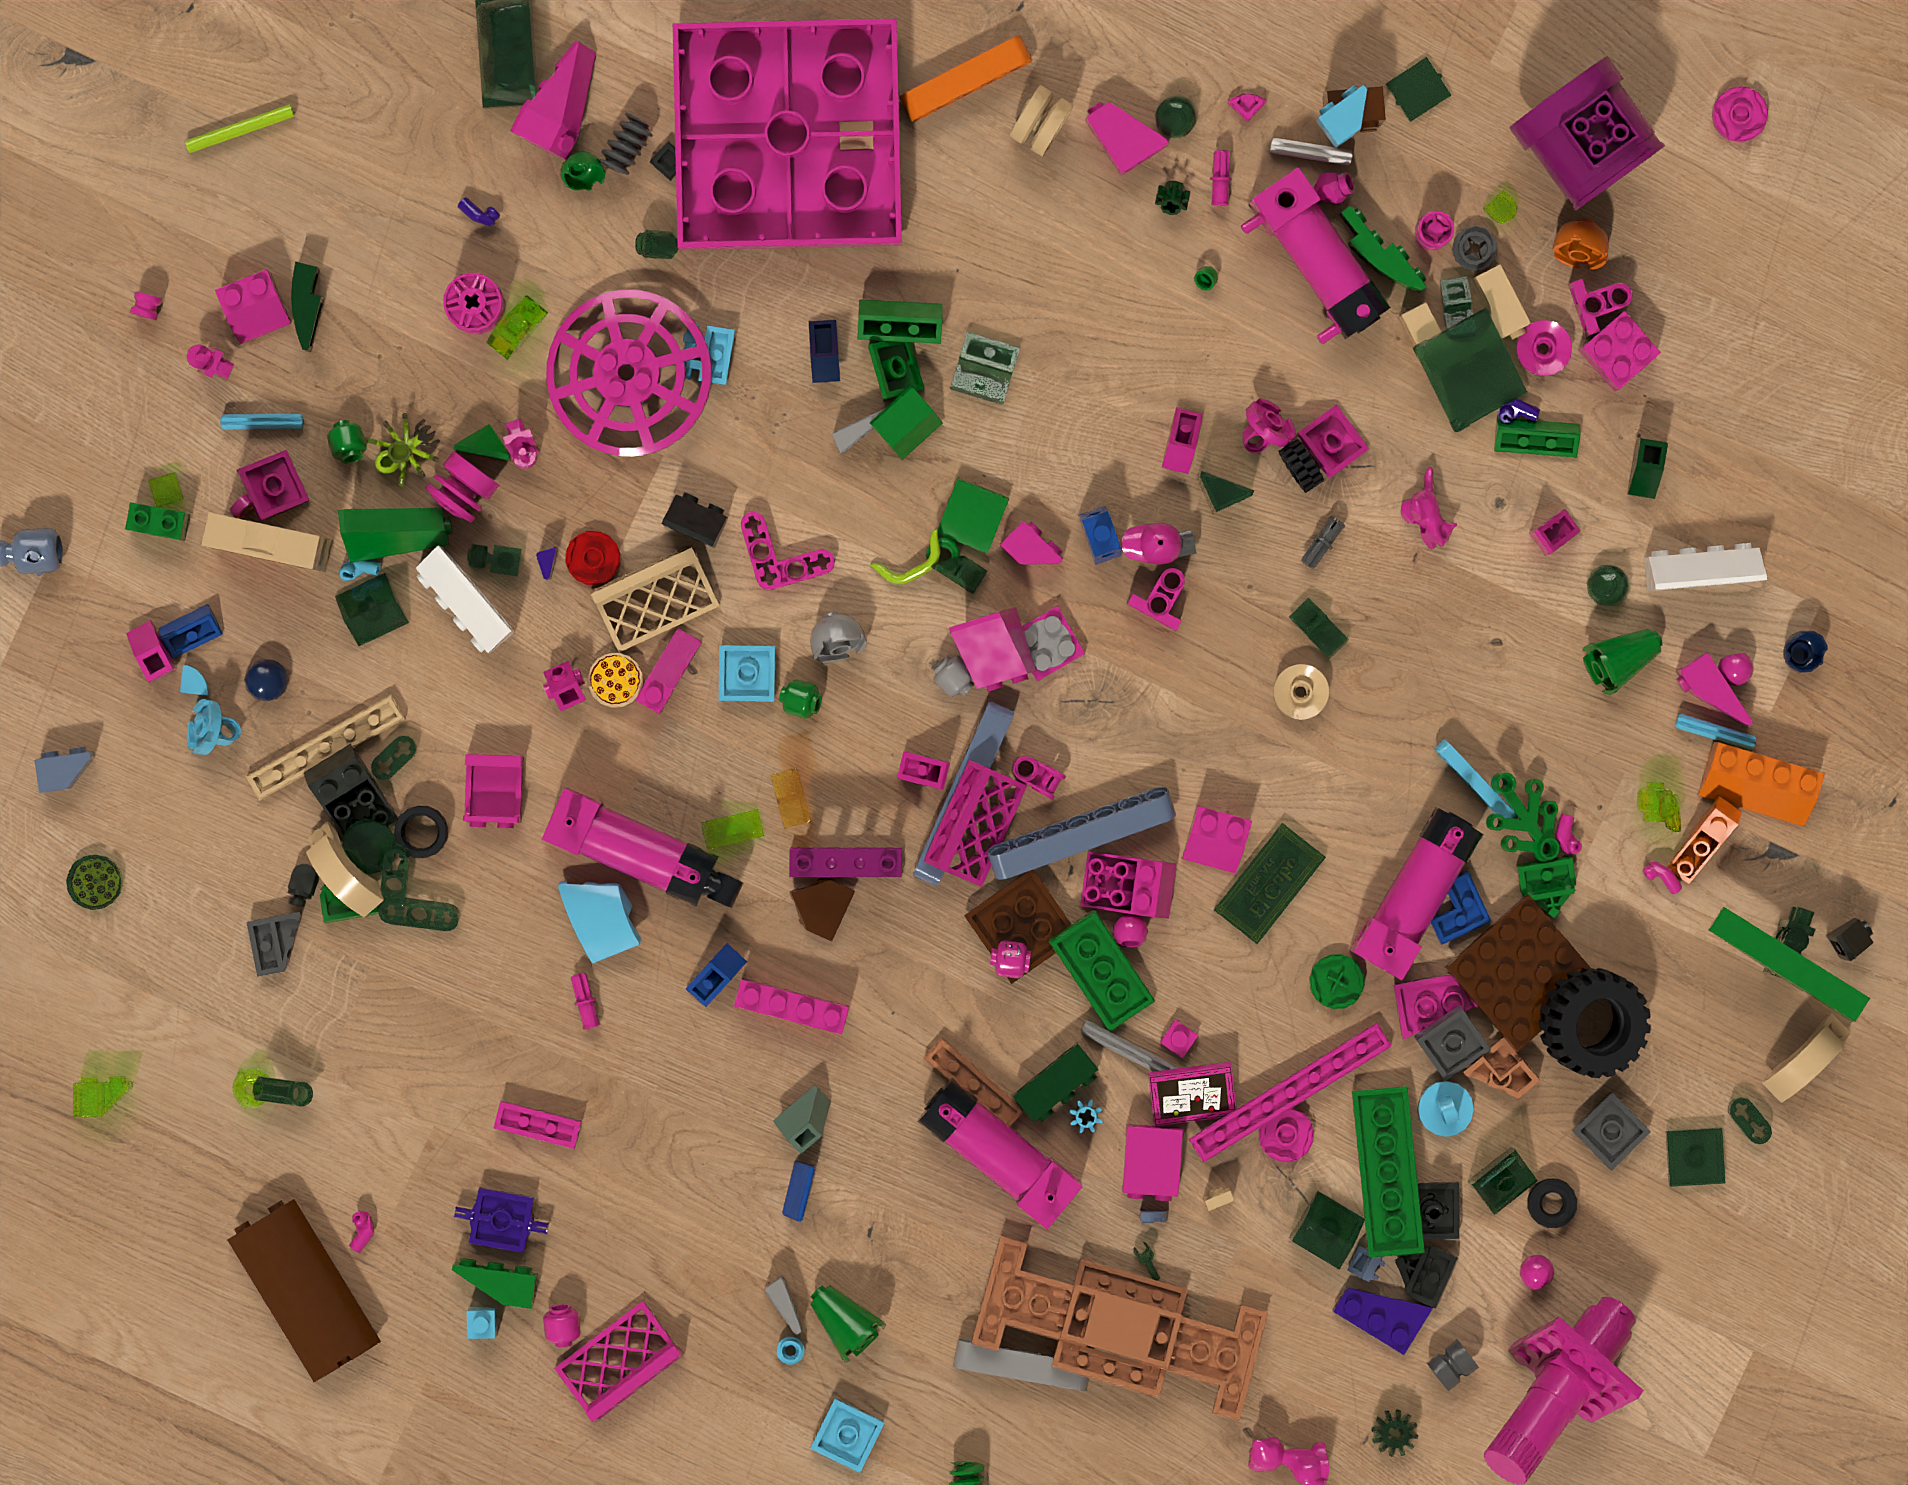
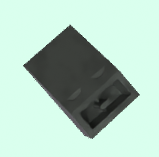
M351 743L303 773L309 789L351 848L398 820L394 810Z

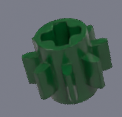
M1168 181L1164 186H1158L1155 205H1161L1163 213L1177 215L1181 212V209L1187 210L1190 191L1185 190L1183 183Z

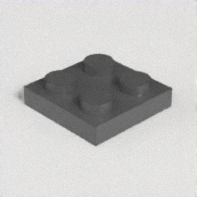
M1460 1005L1414 1036L1445 1081L1491 1050Z
M1612 1092L1571 1130L1611 1171L1651 1132Z

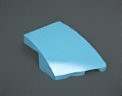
M567 881L559 882V892L568 917L592 964L640 945L642 938L628 917L633 905L619 883L597 884L596 882H585L582 885L567 884Z

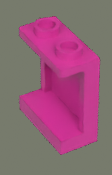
M465 754L466 788L463 821H470L469 827H486V822H498L497 828H514V823H521L523 756Z
M1126 1124L1122 1192L1128 1193L1127 1198L1144 1199L1145 1194L1155 1195V1200L1172 1201V1196L1178 1197L1183 1129Z

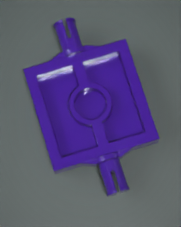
M479 1187L477 1200L472 1209L455 1207L454 1218L470 1220L471 1234L469 1243L524 1253L527 1237L530 1232L547 1234L548 1229L546 1228L549 1227V1222L533 1220L532 1207L534 1197Z

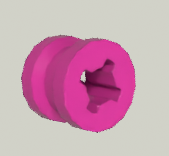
M135 291L134 298L136 302L131 307L130 313L157 320L158 314L156 311L157 307L162 303V298Z

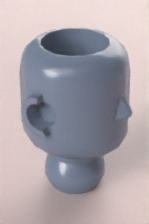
M52 528L21 530L14 535L12 543L0 540V567L14 563L15 568L20 574L36 573L37 576H41L44 573L56 571L62 564L63 550L61 538L56 530Z

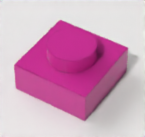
M1175 1019L1160 1040V1043L1183 1058L1198 1037V1034Z

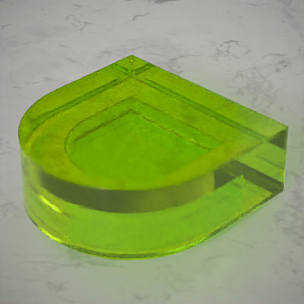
M1503 190L1483 210L1493 221L1504 224L1510 222L1515 217L1517 205L1514 199Z

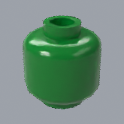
M348 420L335 423L333 425L334 428L327 434L333 458L340 460L344 464L360 460L367 449L361 426L356 423H350Z
M795 679L787 687H782L779 702L783 703V710L786 714L808 719L813 714L819 712L822 704V693H819V689L815 684Z

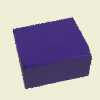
M558 547L538 552L536 555L545 580L552 578Z

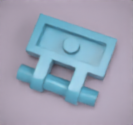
M707 325L704 338L708 345L712 362V383L726 385L735 330ZM687 329V333H684L683 342H685L684 349L696 347L695 339L689 329ZM694 359L684 361L685 379L690 380L692 369L700 370L698 381L702 382L701 361Z

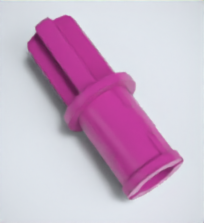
M1216 150L1213 153V177H1210V180H1213L1211 205L1229 206V181H1232V178H1229L1230 152L1227 150Z
M579 973L571 976L577 1001L574 1004L575 1006L578 1005L583 1029L599 1026L600 1022L594 1004L596 997H592L587 974Z

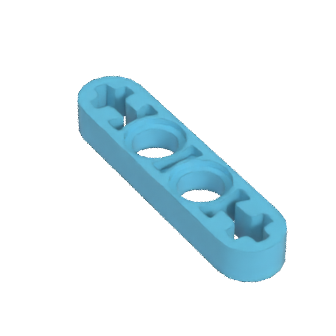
M1443 739L1434 748L1438 755L1494 814H1500L1504 818H1518L1514 811L1493 791L1487 782L1450 743Z

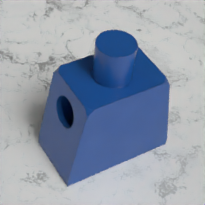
M1105 506L1078 515L1095 565L1122 556L1120 543L1110 514Z

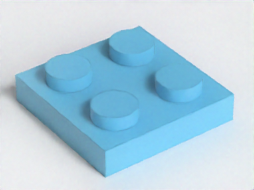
M719 645V701L775 702V646Z
M834 1398L810 1449L861 1473L885 1422Z

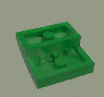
M958 478L939 524L938 534L988 554L1010 498Z

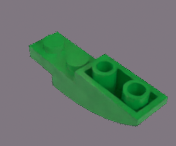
M1349 206L1339 214L1355 235L1347 244L1370 268L1391 282L1406 289L1420 293L1427 287L1424 284L1426 278L1417 267L1413 269L1407 262L1410 257L1401 245L1396 247L1392 243L1383 249L1381 246L1384 243L1382 238L1375 230L1370 232L1364 224L1367 219L1358 208L1353 209Z

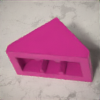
M1563 509L1529 534L1543 554L1547 556L1577 535L1580 529L1566 509Z

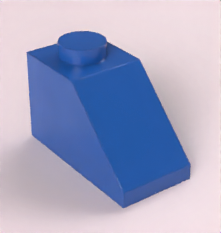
M726 943L686 987V990L707 1007L748 961Z

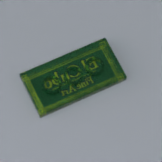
M1281 823L1213 910L1258 944L1326 857Z

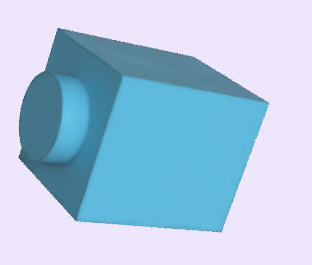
M469 1307L467 1310V1339L496 1338L498 1335L497 1307Z

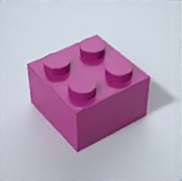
M1625 311L1616 316L1579 349L1580 353L1614 392L1622 388L1661 353Z

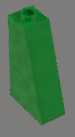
M442 507L338 510L340 534L350 563L432 549L437 546H449L448 534H453L450 517L445 518Z

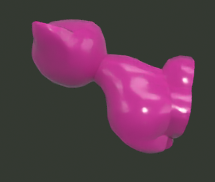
M1268 1437L1252 1442V1447L1249 1450L1250 1461L1248 1463L1250 1469L1257 1472L1272 1471L1283 1464L1290 1469L1295 1480L1301 1485H1326L1329 1476V1460L1325 1442H1317L1311 1449L1291 1448L1284 1450L1282 1443L1276 1437Z

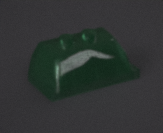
M475 0L483 109L522 106L527 99L532 100L538 93L532 0Z

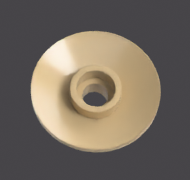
M1297 664L1286 668L1280 673L1275 681L1273 694L1276 705L1285 715L1293 719L1304 720L1316 716L1324 709L1329 698V686L1325 676L1318 669L1306 664ZM1303 687L1306 691L1305 695L1298 697L1295 693L1296 688Z

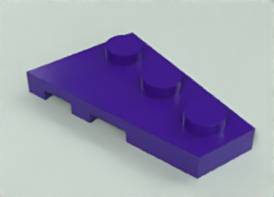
M1346 1287L1332 1311L1405 1355L1433 1307Z

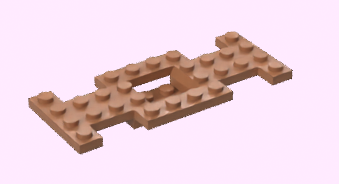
M1003 1236L1000 1237L972 1337V1345L998 1352L1005 1325L1058 1340L1051 1365L1052 1368L1159 1398L1166 1371L1219 1386L1212 1414L1237 1421L1240 1420L1268 1312L1241 1305L1234 1330L1230 1331L1182 1317L1188 1289L1083 1259L1079 1262L1073 1285L1021 1271L1028 1244ZM1087 1346L1094 1347V1348H1097V1349H1101V1350H1104V1351H1108V1352H1111V1353H1115V1354H1118V1355H1122V1356H1125V1357H1129V1358H1132V1359H1135V1360H1139L1140 1362H1137V1361H1134V1360H1130V1359H1127V1358H1123V1357H1120V1356H1116V1355H1113V1354H1109V1353H1106V1352H1102V1351H1099V1350H1095V1349H1092V1348H1088Z

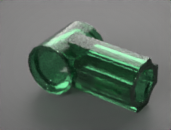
M258 1076L253 1084L252 1093L256 1101L302 1107L308 1105L313 1098L312 1087L302 1081ZM295 1088L298 1089V1097L296 1098V1100L293 1097V1092Z

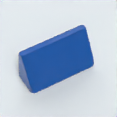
M208 604L159 628L160 637L173 659L223 635Z
M795 1161L782 1211L784 1216L796 1221H803L815 1171L814 1165Z

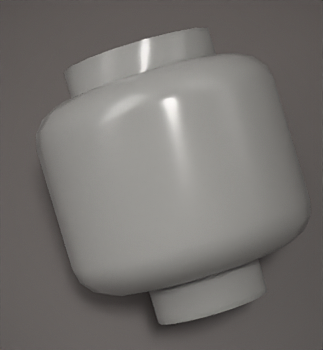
M947 655L933 670L935 673V684L950 697L956 696L959 693L964 696L974 685L963 659L959 656L950 658Z

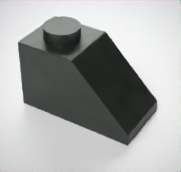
M1857 918L1851 919L1826 935L1839 958L1847 961H1852L1874 943L1870 937L1873 935V932L1865 920L1861 922Z

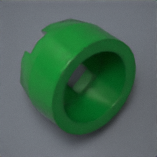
M1204 266L1195 274L1194 282L1201 290L1209 291L1218 281V272L1211 266Z

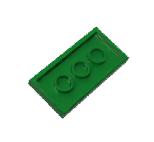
M1092 910L1048 940L1109 1032L1155 1002V999L1095 910Z

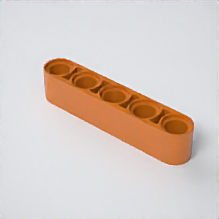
M1019 35L907 91L899 98L911 122H915L1032 62L1033 59Z

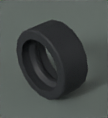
M415 806L407 809L399 816L395 824L394 837L398 847L405 854L413 858H427L436 855L444 847L448 839V826L445 818L438 810L429 806ZM419 815L431 818L436 823L438 829L435 842L426 848L412 846L405 836V827L408 821Z

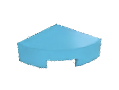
M183 665L180 692L209 696V687L203 675L195 668Z

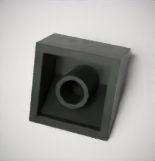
M686 492L683 493V496L676 494L661 524L715 548L728 519L727 516L723 515L725 510L710 503L708 508L697 504L699 498Z

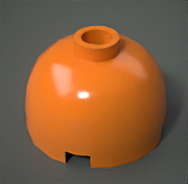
M1581 218L1566 223L1557 232L1552 252L1555 251L1554 257L1556 260L1567 266L1579 269L1580 263L1589 265L1588 270L1597 269L1606 264L1609 240L1605 231L1593 220Z

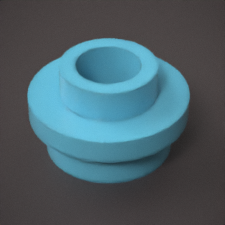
M785 1337L777 1346L778 1358L785 1364H796L804 1356V1345L796 1337ZM789 1345L794 1346L796 1353L788 1355L785 1351L786 1347Z

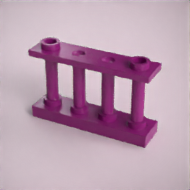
M791 847L789 849V877H902V848Z

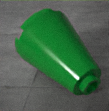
M1644 629L1586 645L1582 650L1587 651L1583 661L1595 685L1601 683L1606 688L1602 692L1610 696L1622 688L1661 653L1663 642L1656 631Z
M822 1285L811 1295L813 1301L810 1305L845 1363L851 1361L848 1358L850 1354L853 1353L857 1357L879 1336L876 1332L879 1326L883 1330L886 1327L883 1320L831 1285L826 1288Z

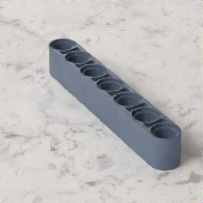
M989 701L912 876L938 887L945 871L924 862V858L968 761L971 760L989 769L991 768L1015 711Z
M1158 787L999 843L989 848L987 855L995 877L1000 880L1007 879L1168 822L1176 816V812L1168 789L1166 787Z

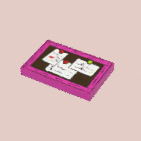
M1231 1062L1148 1072L1154 1127L1223 1118L1236 1110Z

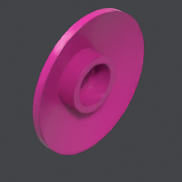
M1541 320L1531 323L1525 328L1527 332L1519 336L1516 345L1518 359L1522 366L1532 374L1539 376L1556 374L1568 364L1571 358V338L1561 325L1553 321ZM1540 344H1545L1548 347L1546 354H1541L1538 351Z

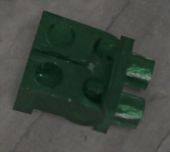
M1791 907L1788 918L1780 919L1778 927L1782 929L1778 931L1775 939L1801 954L1809 944V937H1813L1816 930L1809 927L1814 912L1801 907ZM1764 968L1763 972L1779 977L1767 968Z

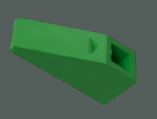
M460 1258V1262H454L452 1265V1271L502 1305L527 1309L533 1307L538 1273L531 1272V1267L515 1266V1270L505 1269L504 1264L498 1262H488L487 1266L476 1265L477 1260Z

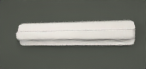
M1273 138L1271 141L1270 152L1273 154L1347 166L1352 161V151L1347 149Z

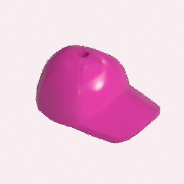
M1151 523L1127 529L1122 538V549L1125 556L1129 559L1157 565L1173 562L1180 555L1182 537L1178 529L1170 524ZM1159 540L1163 541L1162 545L1158 544Z

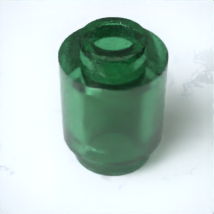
M646 230L637 235L635 248L636 252L644 258L672 259L678 252V242L675 234L671 231Z

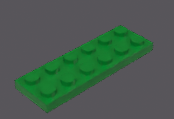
M1408 1087L1352 1091L1368 1258L1423 1254L1425 1251Z

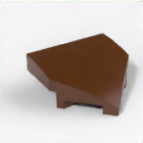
M822 878L803 888L789 891L800 918L799 922L804 926L805 930L833 941L855 891L830 879L823 880Z

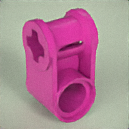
M1026 755L1017 757L1012 764V772L1015 777L1051 800L1055 798L1053 794L1061 780H1065L1067 777L1052 767L1044 765ZM1027 760L1032 764V772L1027 776H1021L1018 772V765L1020 762Z

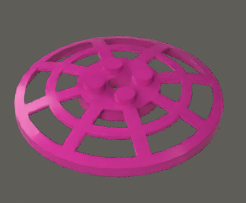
M616 290L589 299L577 307L565 319L557 331L549 350L546 381L549 397L555 412L564 426L577 439L603 453L637 457L653 454L668 448L680 440L695 425L703 413L709 398L712 384V362L703 333L695 321L681 307L655 293L642 290ZM640 298L657 303L658 306L650 319L635 314L616 315L613 299ZM602 303L605 319L591 326L582 335L580 340L566 332L582 313ZM668 310L674 313L687 326L695 339L696 347L680 350L674 337L665 327L660 325ZM633 322L642 324L645 327L638 340L623 339L619 323ZM608 327L611 343L606 345L601 351L587 344L597 332ZM655 332L667 342L672 353L657 357L654 351L647 346ZM560 342L574 349L569 366L570 384L555 388L554 363ZM583 354L595 361L593 376L578 381V364L580 356ZM701 357L702 383L696 403L681 396L685 381L684 361ZM629 364L634 368V376L632 379L625 381L620 376V369L624 365ZM675 364L676 380L673 391L659 384L661 368ZM597 387L600 394L606 398L599 413L587 403L582 394L583 391ZM653 394L667 401L658 412L648 418L645 417L641 403L648 400ZM574 395L581 409L594 420L588 436L570 421L559 399ZM616 404L630 406L635 422H617L610 420L609 417ZM674 406L690 413L687 419L673 433L654 443L649 426L662 420ZM604 427L619 431L638 430L643 446L619 448L598 442Z

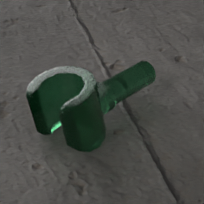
M1143 1242L1146 1250L1139 1254L1134 1247L1133 1253L1141 1263L1145 1264L1152 1279L1158 1281L1160 1277L1152 1261L1154 1253L1149 1245Z

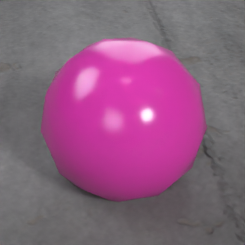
M1737 653L1723 657L1718 664V669L1727 683L1733 686L1746 683L1752 677L1754 671L1753 662L1746 653Z
M1125 914L1115 922L1113 934L1115 941L1123 947H1137L1146 941L1148 929L1146 922L1141 917L1135 914Z
M1532 1255L1526 1258L1520 1266L1521 1280L1530 1289L1538 1290L1543 1288L1554 1278V1267L1551 1261L1542 1255Z

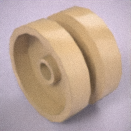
M1040 85L1016 119L1017 122L1009 137L1022 144L1028 140L1034 131L1035 136L1030 144V150L1043 157L1074 105L1061 98L1057 100L1052 108L1047 109L1053 98V92Z

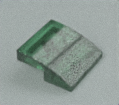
M967 332L950 389L1003 405L1020 348Z

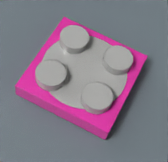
M1058 606L1022 626L1036 671L1032 672L1036 681L1043 679L1085 654Z

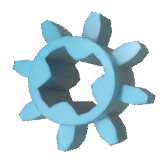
M1092 1099L1088 1101L1087 1105H1082V1102L1078 1100V1109L1069 1110L1076 1118L1070 1124L1075 1125L1078 1123L1080 1125V1133L1084 1131V1128H1090L1092 1132H1095L1093 1125L1096 1122L1103 1123L1100 1118H1097V1113L1102 1111L1101 1107L1093 1109ZM1086 1109H1089L1093 1119L1082 1123V1118L1078 1115L1080 1112L1085 1113Z

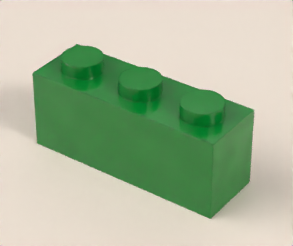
M859 299L857 340L941 344L943 306L938 303Z

